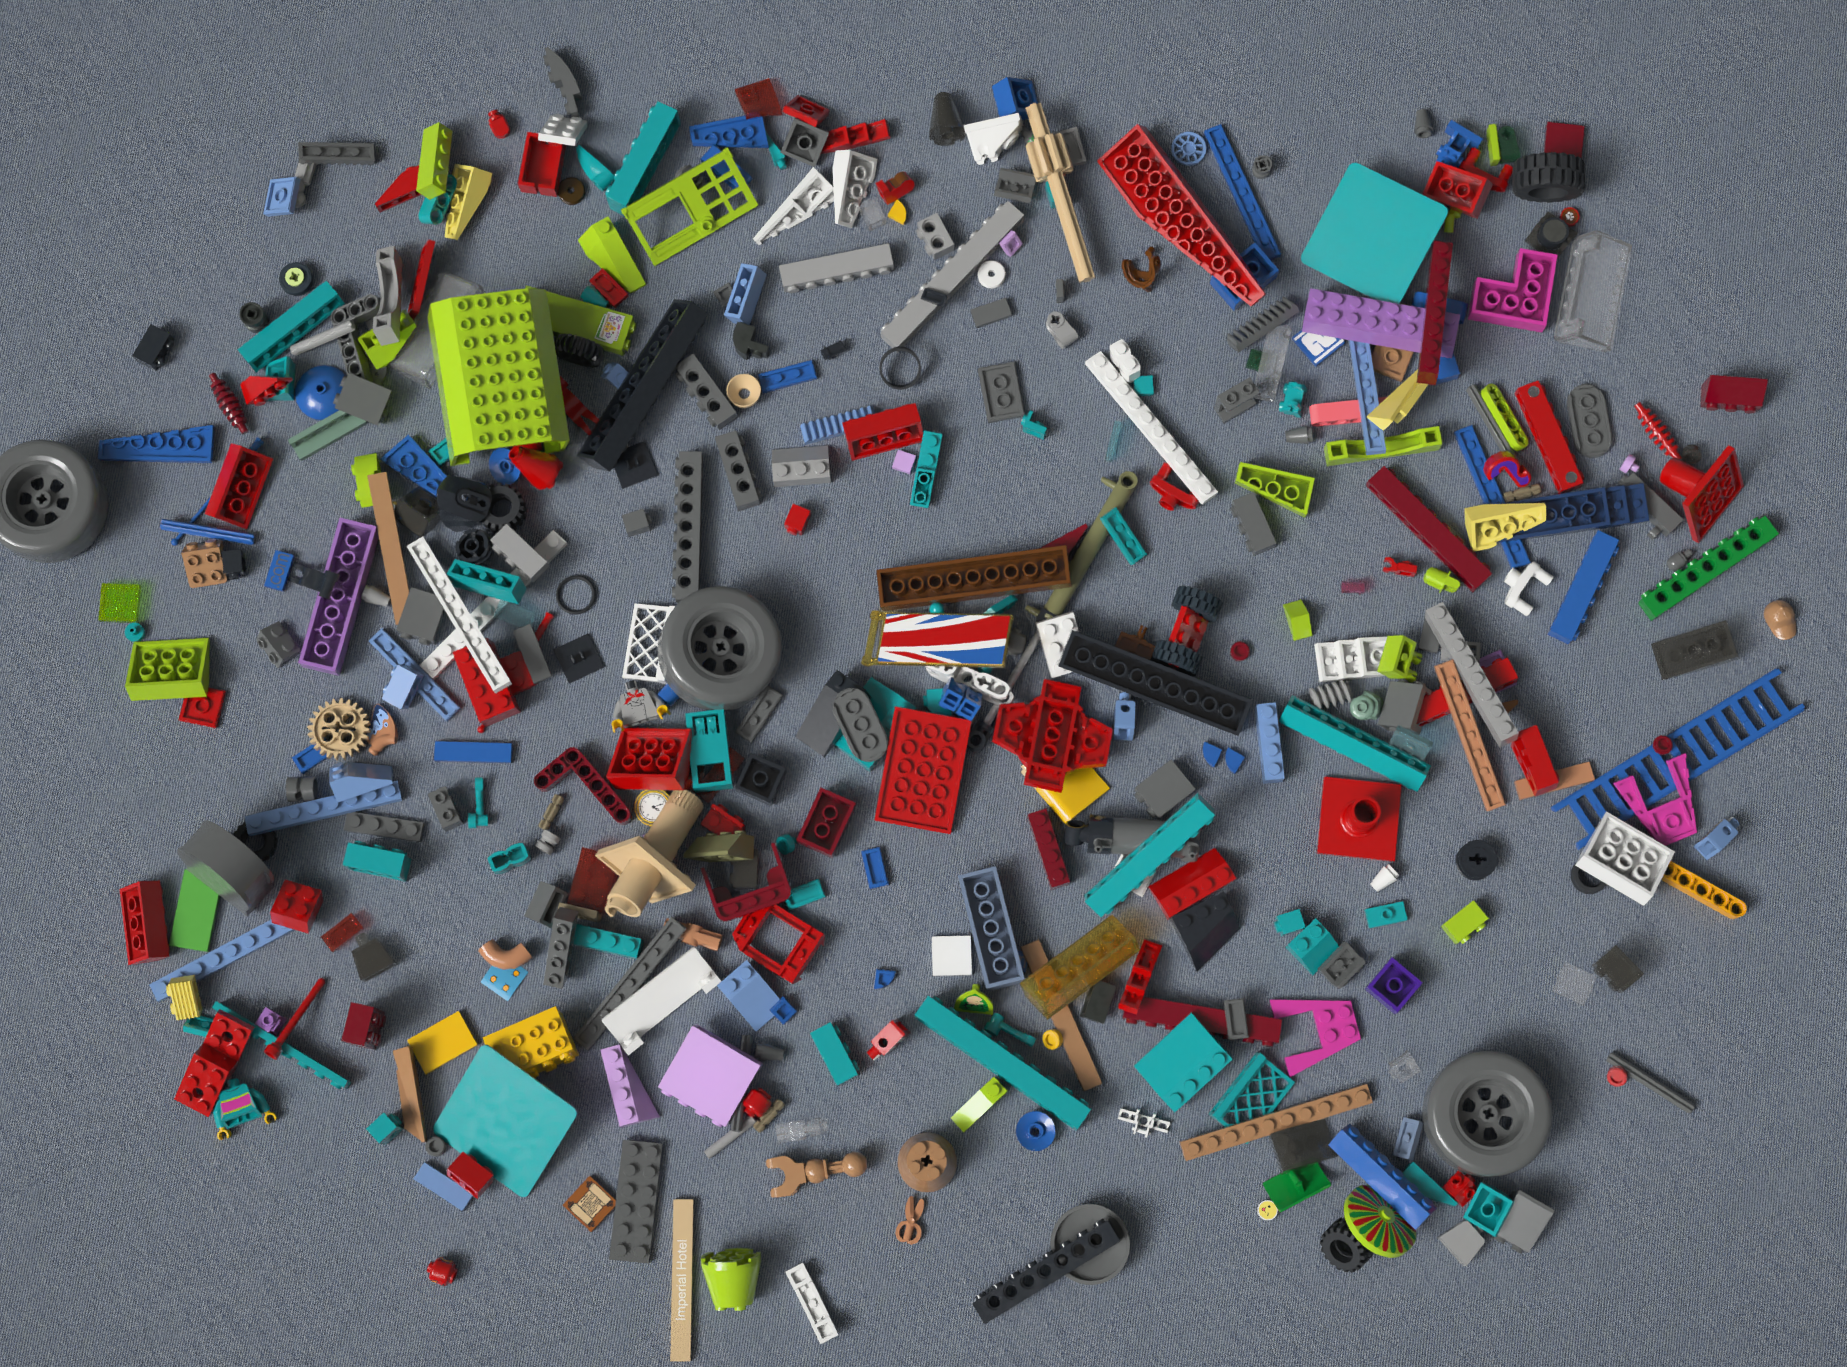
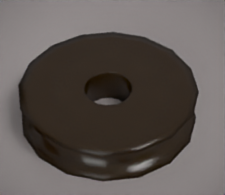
M568 177L560 182L558 196L565 204L576 205L583 200L585 187L578 178ZM569 189L575 190L572 194L568 193Z

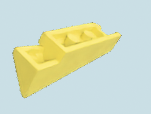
M1418 369L1367 415V418L1383 431L1393 420L1398 424L1409 413L1428 386V384L1416 383Z

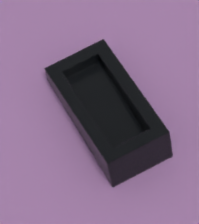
M927 288L924 289L921 300L940 307H944L948 298L946 294Z

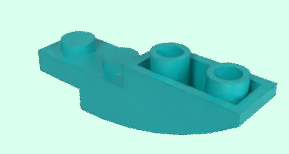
M929 431L923 432L910 505L929 508L943 434Z

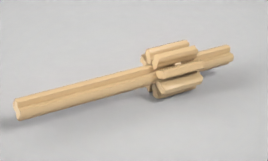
M1033 103L1025 109L1035 139H1033L1034 142L1027 143L1025 147L1036 182L1039 183L1048 181L1079 283L1089 282L1095 278V274L1064 178L1065 174L1073 171L1063 134L1057 133L1053 135V133H1050L1042 104Z

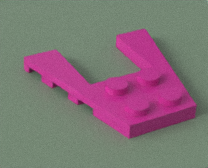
M1686 753L1666 760L1680 797L1652 809H1646L1633 775L1613 782L1652 838L1665 846L1697 833L1694 808H1692L1691 802L1692 793L1688 781L1689 771L1686 766Z
M1269 1001L1273 1018L1280 1019L1312 1011L1322 1049L1285 1057L1284 1060L1289 1077L1361 1039L1351 1001Z

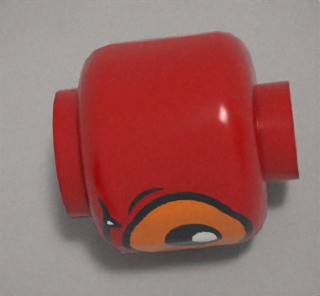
M438 1257L434 1262L431 1261L429 1263L427 1272L431 1282L447 1286L449 1283L452 1284L454 1282L458 1269L453 1261Z

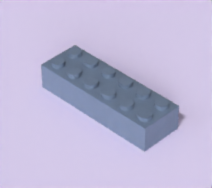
M996 866L958 875L986 992L1024 983L1025 979Z

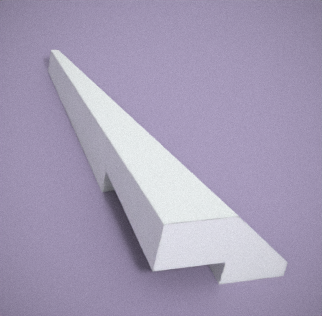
M813 167L753 238L754 241L761 245L762 241L769 237H775L778 235V232L795 226L813 216L814 212L822 208L829 207V204L834 202V187Z

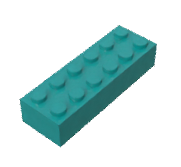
M657 101L655 106L651 107L648 114L649 118L647 122L644 121L641 125V133L638 138L635 137L633 140L632 149L629 154L625 155L621 170L618 169L615 173L614 183L612 186L609 185L605 195L610 209L623 215L621 212L622 208L641 199L681 125L678 110Z

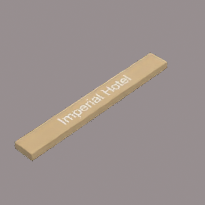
M673 1199L670 1361H691L693 1199Z

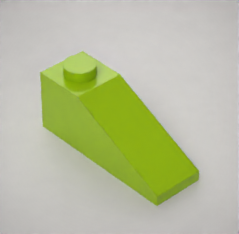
M993 1077L951 1119L965 1132L1007 1093V1090Z

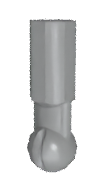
M298 163L294 177H298L301 180L295 208L304 206L306 202L304 189L305 186L311 183L316 167L315 163L311 165L308 163Z

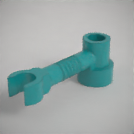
M475 777L476 813H468L469 829L477 828V826H488V814H484L483 777Z
M994 1013L990 1022H987L983 1028L986 1032L996 1037L1000 1030H1003L1030 1047H1033L1036 1041L1034 1037L1004 1023L1005 1018L998 1013Z

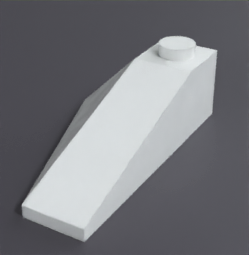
M837 150L835 152L833 163L835 224L852 228L860 211L859 205L868 193L866 191L868 185L875 178L878 159L852 150Z

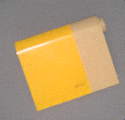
M1022 765L1023 770L1021 773L1025 777L1026 767ZM1093 768L1076 769L1066 775L1061 793L1034 787L1065 825L1067 821L1074 820L1081 811L1110 789Z

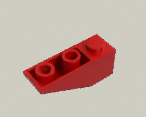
M249 376L240 384L246 405H264L269 398L276 396L278 391L286 388V385L292 381V378Z

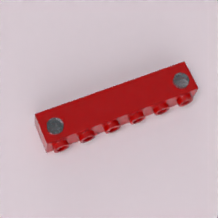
M1538 380L1517 388L1514 394L1558 494H1564L1580 488L1584 483L1583 473L1577 469L1576 457L1573 453H1570L1568 439L1566 436H1563L1560 430L1561 423L1558 419H1555L1553 405L1551 402H1548L1545 396L1547 394L1545 387Z

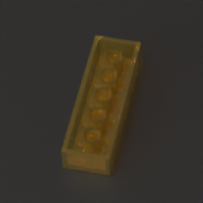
M1110 915L1023 980L1020 986L1025 997L1048 1020L1139 952L1136 938L1113 915Z

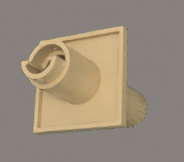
M673 790L653 825L643 838L637 836L598 850L595 856L620 876L607 896L608 901L605 911L610 917L614 916L617 911L630 917H638L648 901L655 903L693 891L696 884L691 881L688 875L678 870L672 861L703 810V803L695 794L687 790Z

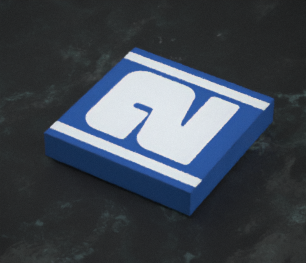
M1302 330L1292 337L1295 344L1315 367L1345 344V341L1340 338L1302 332Z

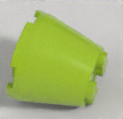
M729 1248L725 1249V1251L717 1252L715 1255L714 1252H708L701 1256V1267L713 1304L715 1305V1310L722 1311L727 1308H734L735 1311L746 1310L747 1305H752L761 1265V1252L753 1253V1249Z

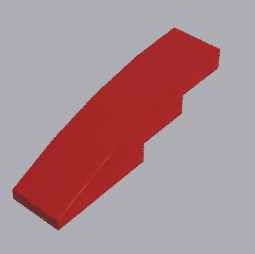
M886 119L871 124L865 122L849 128L843 126L827 131L829 134L820 154L857 148L890 139L888 122Z
M1144 939L1120 1000L1119 1009L1137 1015L1159 958L1162 945Z

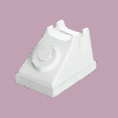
M1019 113L964 125L974 159L978 165L984 164L986 158L991 159V162L997 161L1000 153L1004 149L1010 148L1018 139L1023 126Z

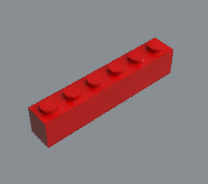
M1508 657L1505 659L1498 658L1491 663L1492 665L1486 668L1481 666L1495 692L1517 683L1518 676ZM1463 685L1468 702L1471 704L1473 701ZM1441 686L1439 687L1440 689L1432 691L1431 695H1424L1416 723L1420 727L1451 713Z

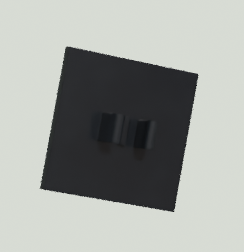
M644 441L627 447L625 452L618 458L617 465L614 468L622 489L658 476Z
M589 634L553 649L569 684L604 668Z

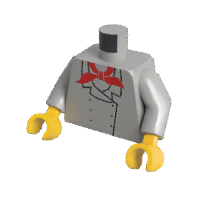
M636 680L625 683L627 693L620 695V700L616 702L611 725L615 733V729L618 727L624 731V727L630 728L659 718L663 719L662 715L664 713L669 715L671 713L663 699L655 692L647 691L646 688L638 689Z

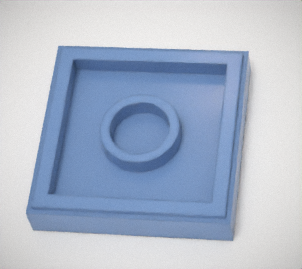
M298 177L270 179L264 215L270 217L294 214L301 179Z

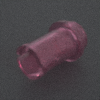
M1361 580L1359 582L1341 581V593H1358V595H1361V593H1365V582H1361Z

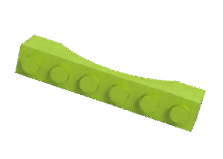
M1439 426L1422 428L1396 436L1385 437V454L1366 455L1364 440L1326 442L1324 446L1326 465L1334 466L1437 451L1442 446Z

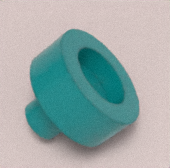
M130 623L125 628V636L131 642H140L145 637V629L139 623Z
M784 834L777 838L776 845L782 854L787 855L795 850V844L797 843L795 837Z

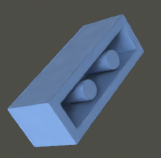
M741 263L724 316L732 323L737 324V322L747 325L751 323L767 275L758 266Z

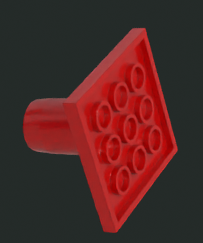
M1730 445L1726 447L1706 473L1680 459L1672 458L1666 463L1660 474V482L1686 497L1682 505L1692 540L1700 543L1744 487L1736 451Z
M1323 777L1317 854L1395 862L1401 785Z

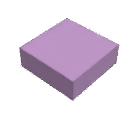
M1012 230L999 242L1006 255L1010 257L1023 244L1016 232Z
M898 450L892 469L910 474L916 455Z

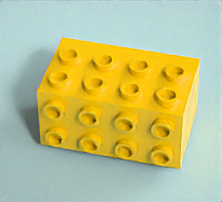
M556 1006L483 1037L485 1045L494 1048L534 1078L538 1077V1073L542 1071H552L557 1068V1065L563 1062L564 1064L575 1061V1057L579 1056L564 1016Z

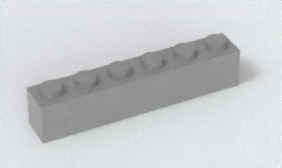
M888 243L779 265L784 292L796 293L799 289L806 288L811 290L819 285L831 286L836 282H850L858 277L870 278L873 274H889L894 270Z

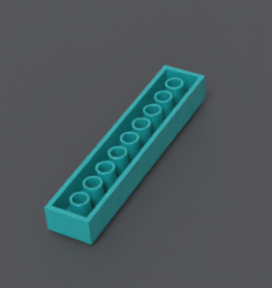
M927 996L915 1013V1019L1077 1131L1091 1110L1088 1108L1090 1105L1082 1098H1079V1100L1075 1099L1072 1096L1073 1092L1063 1086L1061 1089L1055 1085L1057 1082L1049 1075L1046 1077L1039 1073L1040 1069L1035 1065L1030 1064L1028 1066L1023 1062L1024 1058L1016 1052L1012 1055L1007 1051L1008 1047L1000 1041L997 1043L992 1041V1036L983 1029L981 1032L975 1029V1024L967 1018L962 1020L959 1017V1012L952 1007L947 1009L942 1006L943 1001L936 996L932 998Z

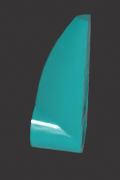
M578 145L576 150L581 167L594 185L604 192L615 181L614 175L596 158Z

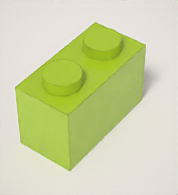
M1473 900L1445 922L1441 928L1455 945L1459 942L1464 944L1471 938L1470 933L1476 930L1479 932L1486 926L1485 921L1489 918Z

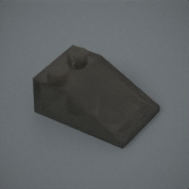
M1325 1119L1290 1127L1269 1135L1281 1175L1338 1157L1337 1153L1328 1145L1332 1138Z

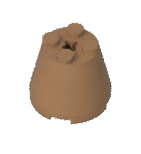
M925 1132L912 1136L903 1144L898 1155V1170L902 1179L908 1186L920 1192H935L945 1187L952 1180L957 1167V1158L952 1145L944 1137L935 1133ZM926 1155H929L933 1163L925 1167L921 1158H926Z

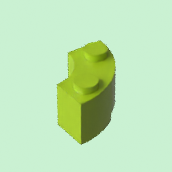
M377 453L354 457V464L351 465L352 474L356 477L357 484L355 498L356 501H360L361 508L373 506L367 475L381 473Z

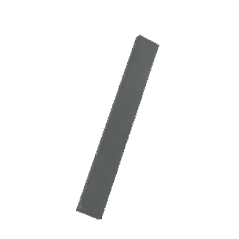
M671 916L573 1039L589 1051L607 1029L602 1022V1018L638 991L687 928Z

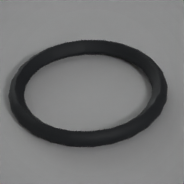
M575 575L565 578L556 590V601L559 607L569 614L585 613L595 602L596 590L594 585L583 576ZM574 579L585 581L592 591L590 603L587 607L578 611L567 609L560 600L562 586Z

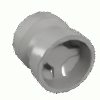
M544 829L541 839L534 846L551 856L554 846L561 839Z

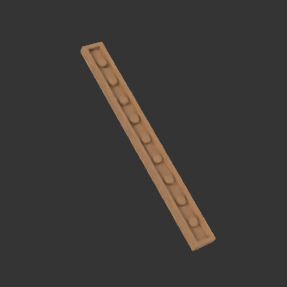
M1365 1083L1179 1142L1184 1159L1188 1161L1373 1102L1368 1085Z

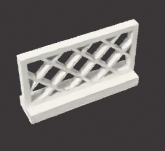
M634 604L622 678L667 684L661 672L658 657L653 660L648 653L656 646L658 647V641L651 634L659 628L662 630V626L675 606L664 607ZM639 609H646L650 615L641 621L638 617ZM660 611H665L666 618L659 623L655 615ZM653 618L657 625L648 631L644 623ZM642 626L647 633L637 639L635 631ZM649 636L654 644L645 650L641 642ZM639 644L643 652L635 658L632 655V649ZM647 655L651 662L642 668L638 660ZM636 663L640 671L635 675L628 674L629 667ZM654 665L657 669L656 677H649L645 671Z

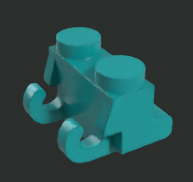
M1297 382L1285 383L1283 393L1286 395L1284 401H1280L1279 411L1301 418V403L1303 396L1308 391L1307 387Z

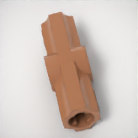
M681 923L687 928L679 939L681 942L696 947L702 946L714 951L719 950L723 935L705 930L703 927L695 924Z

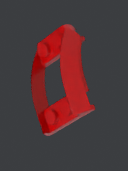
M777 904L743 916L732 933L741 952L792 984L802 980L800 978L801 974L819 946H824L825 939L824 933L803 922ZM770 913L802 933V936L783 965L778 964L750 946Z

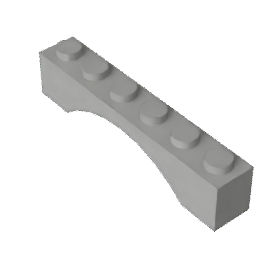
M395 246L376 250V266L380 282V308L377 315L373 317V332L381 346L399 342L402 259Z

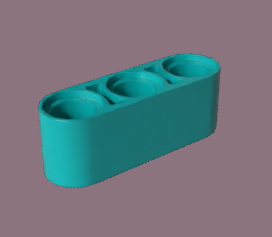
M448 174L446 193L431 200L425 197L418 214L421 223L438 225L442 222L457 186V180L453 175Z

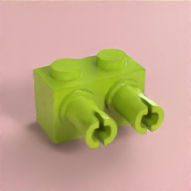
M1404 635L1387 636L1377 672L1390 679L1404 678L1410 683L1416 680L1414 676H1417V672L1409 669L1411 662L1415 665L1420 664L1421 659L1419 658H1422L1421 653L1414 651L1416 642Z

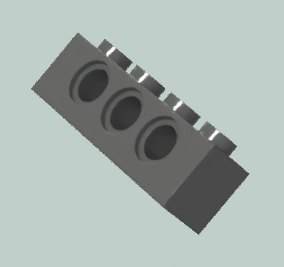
M694 354L676 365L675 376L680 383L684 381L687 386L685 388L691 398L695 397L698 402L696 404L701 412L705 411L708 414L707 420L712 427L716 426L720 430L738 418L736 411ZM692 375H697L699 377L698 380L694 382L690 381L689 378ZM702 390H708L709 394L707 396H701L700 392ZM715 404L720 406V409L717 411L711 410V407Z
M735 430L716 436V444L738 512L760 505L759 499L762 496L759 487L755 488L753 484L756 478L753 470L749 471L747 465L750 463L748 453H743L742 446H745L742 435L738 436ZM735 449L738 451V454L730 456L729 452ZM737 467L744 468V471L740 474L734 472ZM743 484L750 486L747 491L740 490Z
M559 907L553 918L543 985L562 989L568 979L579 911Z

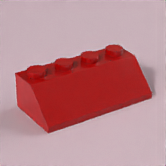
M916 403L905 404L902 407L886 409L883 412L868 414L861 418L842 422L852 461L921 443L923 438L922 424Z
M231 443L205 514L247 529L273 458Z
M1213 848L1199 856L1197 861L1187 863L1148 886L1167 920H1169L1171 917L1236 880V877L1224 858Z
M138 881L120 889L128 965L159 961L169 957L170 949L167 943V926L165 925L164 918L165 908L162 901L163 890L160 881Z

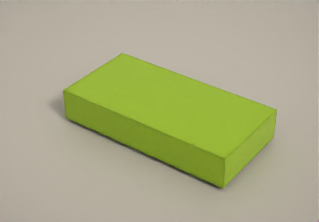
M1490 124L1486 130L1490 166H1497L1501 159L1496 124Z

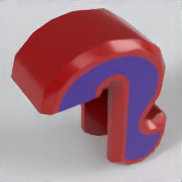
M1500 451L1492 455L1484 464L1483 471L1488 480L1493 479L1505 469L1518 487H1526L1531 482V474L1525 465L1520 466L1514 454L1508 451Z

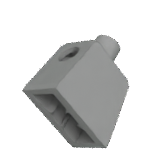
M1467 1220L1461 1221L1437 1237L1462 1266H1467L1485 1243L1484 1238L1480 1235L1484 1230L1474 1224L1471 1225Z

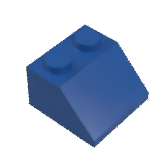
M1006 77L992 86L1000 117L1019 113L1022 120L1028 119L1025 108L1033 103L1038 104L1031 80Z

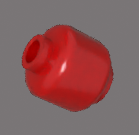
M761 1088L750 1090L743 1100L744 1112L752 1118L754 1116H764L772 1105L771 1096Z

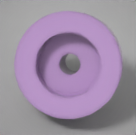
M1629 453L1619 470L1627 473L1630 469L1636 473L1639 465L1634 463L1636 457Z

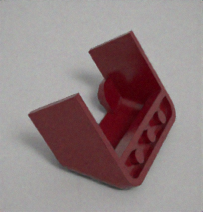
M771 843L778 866L771 868L767 873L769 886L732 898L730 891L723 886L713 889L706 869L704 867L700 868L715 913L721 921L728 922L785 902L790 898L791 889L775 843Z

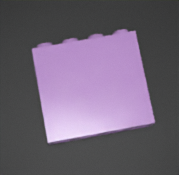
M695 1024L691 1027L658 1087L662 1089L661 1092L666 1096H674L679 1099L678 1102L685 1107L691 1106L696 1109L695 1113L702 1117L708 1116L713 1119V1124L719 1127H726L731 1122L730 1119L763 1063Z

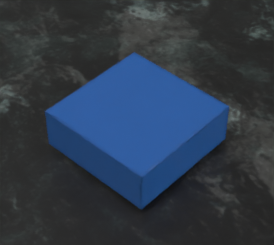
M784 997L769 1010L783 1025L797 1012Z

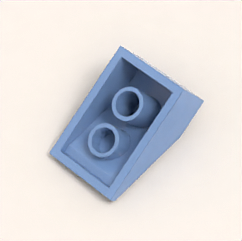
M339 762L330 768L329 783L338 803L393 784L392 766Z
M747 960L717 985L756 1032L774 1017L769 1010L780 999Z

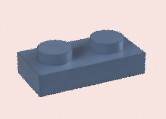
M1403 1117L1393 1156L1413 1161L1423 1122Z

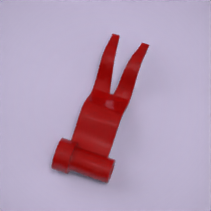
M560 376L565 413L589 436L591 430L580 416L582 415L596 424L599 419L566 388L568 383Z

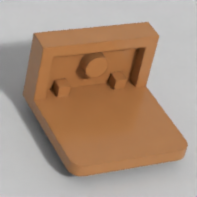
M209 539L205 543L190 542L184 546L181 554L191 588L222 584L227 581V577L223 574L221 552L224 546L222 540Z

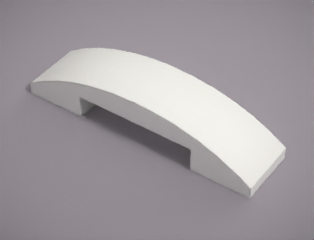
M804 1263L786 1271L787 1277L807 1314L820 1344L838 1336L832 1319Z

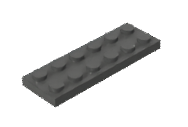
M623 1140L609 1260L649 1264L662 1144Z

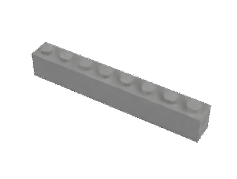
M1441 602L1425 611L1427 623L1448 659L1454 660L1461 682L1499 748L1517 740L1519 732L1444 603Z

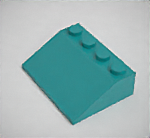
M871 677L863 688L872 697L870 699L887 734L889 743L895 706L915 710L917 708ZM844 735L835 744L837 748L869 772L880 760L865 762L856 758L852 754Z
M1190 1013L1145 1054L1134 1067L1160 1098L1176 1112L1233 1058L1207 1028Z

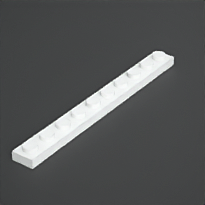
M1100 351L1086 360L1085 365L1199 502L1203 505L1218 494L1215 487L1104 354Z
M552 530L534 550L549 564L567 545V542ZM516 567L510 574L519 576L524 585L527 586L531 580L528 579L526 581L519 574L520 570ZM487 596L470 615L482 632L510 602ZM457 629L420 664V667L434 680L455 659L452 652L466 647Z
M424 537L409 544L407 548L494 693L496 694L511 685V681Z

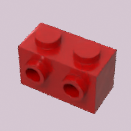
M462 1152L447 1168V1176L478 1199L493 1183V1172L487 1166L482 1167L477 1163L478 1161L473 1155H467Z

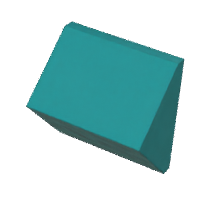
M289 356L269 362L266 365L265 376L292 378V381L286 385V388L278 391L276 396L269 398L268 401H294L296 364Z

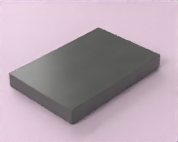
M1015 362L978 368L987 422L993 423L1023 417L1025 412Z

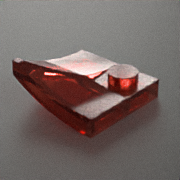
M769 78L734 89L746 120L760 116L782 115L780 104Z

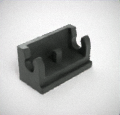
M1097 979L1092 980L1079 1017L1104 1024L1116 986Z

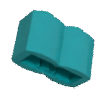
M517 843L508 847L506 851H497L491 854L487 859L495 874H504L513 867L527 864L532 858L527 846L524 843Z

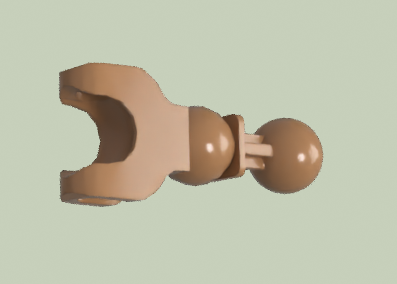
M850 1152L842 1161L828 1163L827 1159L821 1160L819 1158H813L807 1163H797L788 1156L770 1158L765 1161L767 1168H780L785 1174V1182L781 1186L771 1189L770 1195L773 1198L792 1196L799 1190L802 1184L809 1182L813 1184L821 1183L825 1179H830L831 1174L845 1172L850 1177H859L867 1169V1160L859 1152Z

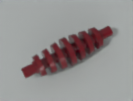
M216 373L210 374L209 377L212 381L210 387L214 391L213 394L216 397L220 410L223 411L228 421L232 422L231 425L234 428H239L242 435L248 433L249 430L245 425L247 419L244 416V411L241 410L242 407L238 403V398L230 390L231 388L226 385L224 379H219Z

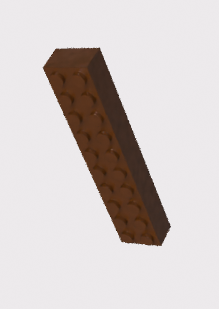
M1066 545L876 570L880 608L883 611L929 606L935 602L945 604L1072 587L1069 555Z

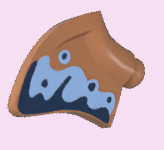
M376 704L370 721L371 725L367 727L371 730V733L365 734L369 738L366 741L372 745L369 748V752L374 756H377L379 751L382 752L387 745L397 744L398 740L397 727L392 716L383 706Z

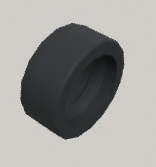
M1576 863L1573 865L1571 881L1578 891L1585 894H1594L1606 887L1607 884L1601 880L1595 886L1584 885L1579 878L1581 868L1575 866Z

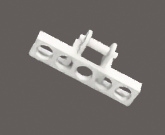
M1120 1108L1118 1119L1136 1124L1135 1128L1132 1127V1130H1134L1133 1134L1139 1132L1145 1134L1147 1138V1135L1151 1133L1149 1128L1164 1133L1168 1132L1170 1122L1156 1119V1113L1149 1117L1139 1114L1140 1109L1138 1108L1136 1113ZM1122 1112L1128 1113L1127 1119L1121 1117ZM1131 1115H1135L1134 1121L1130 1119ZM1142 1117L1147 1118V1124H1141L1140 1119ZM1154 1121L1157 1122V1126H1156V1127L1153 1126ZM1159 1124H1166V1129L1159 1128ZM1138 1125L1147 1127V1130L1140 1129L1137 1127Z

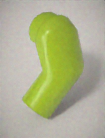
M1449 210L1445 219L1444 232L1454 233V218H1460L1461 213Z

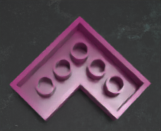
M1520 248L1516 255L1512 283L1477 277L1473 284L1468 320L1542 333L1547 324L1557 255Z

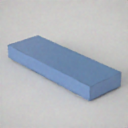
M426 1162L423 1163L414 1177L415 1181L464 1211L473 1197L455 1181Z

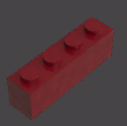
M1046 808L1029 813L1027 819L1050 890L1069 885L1070 880Z

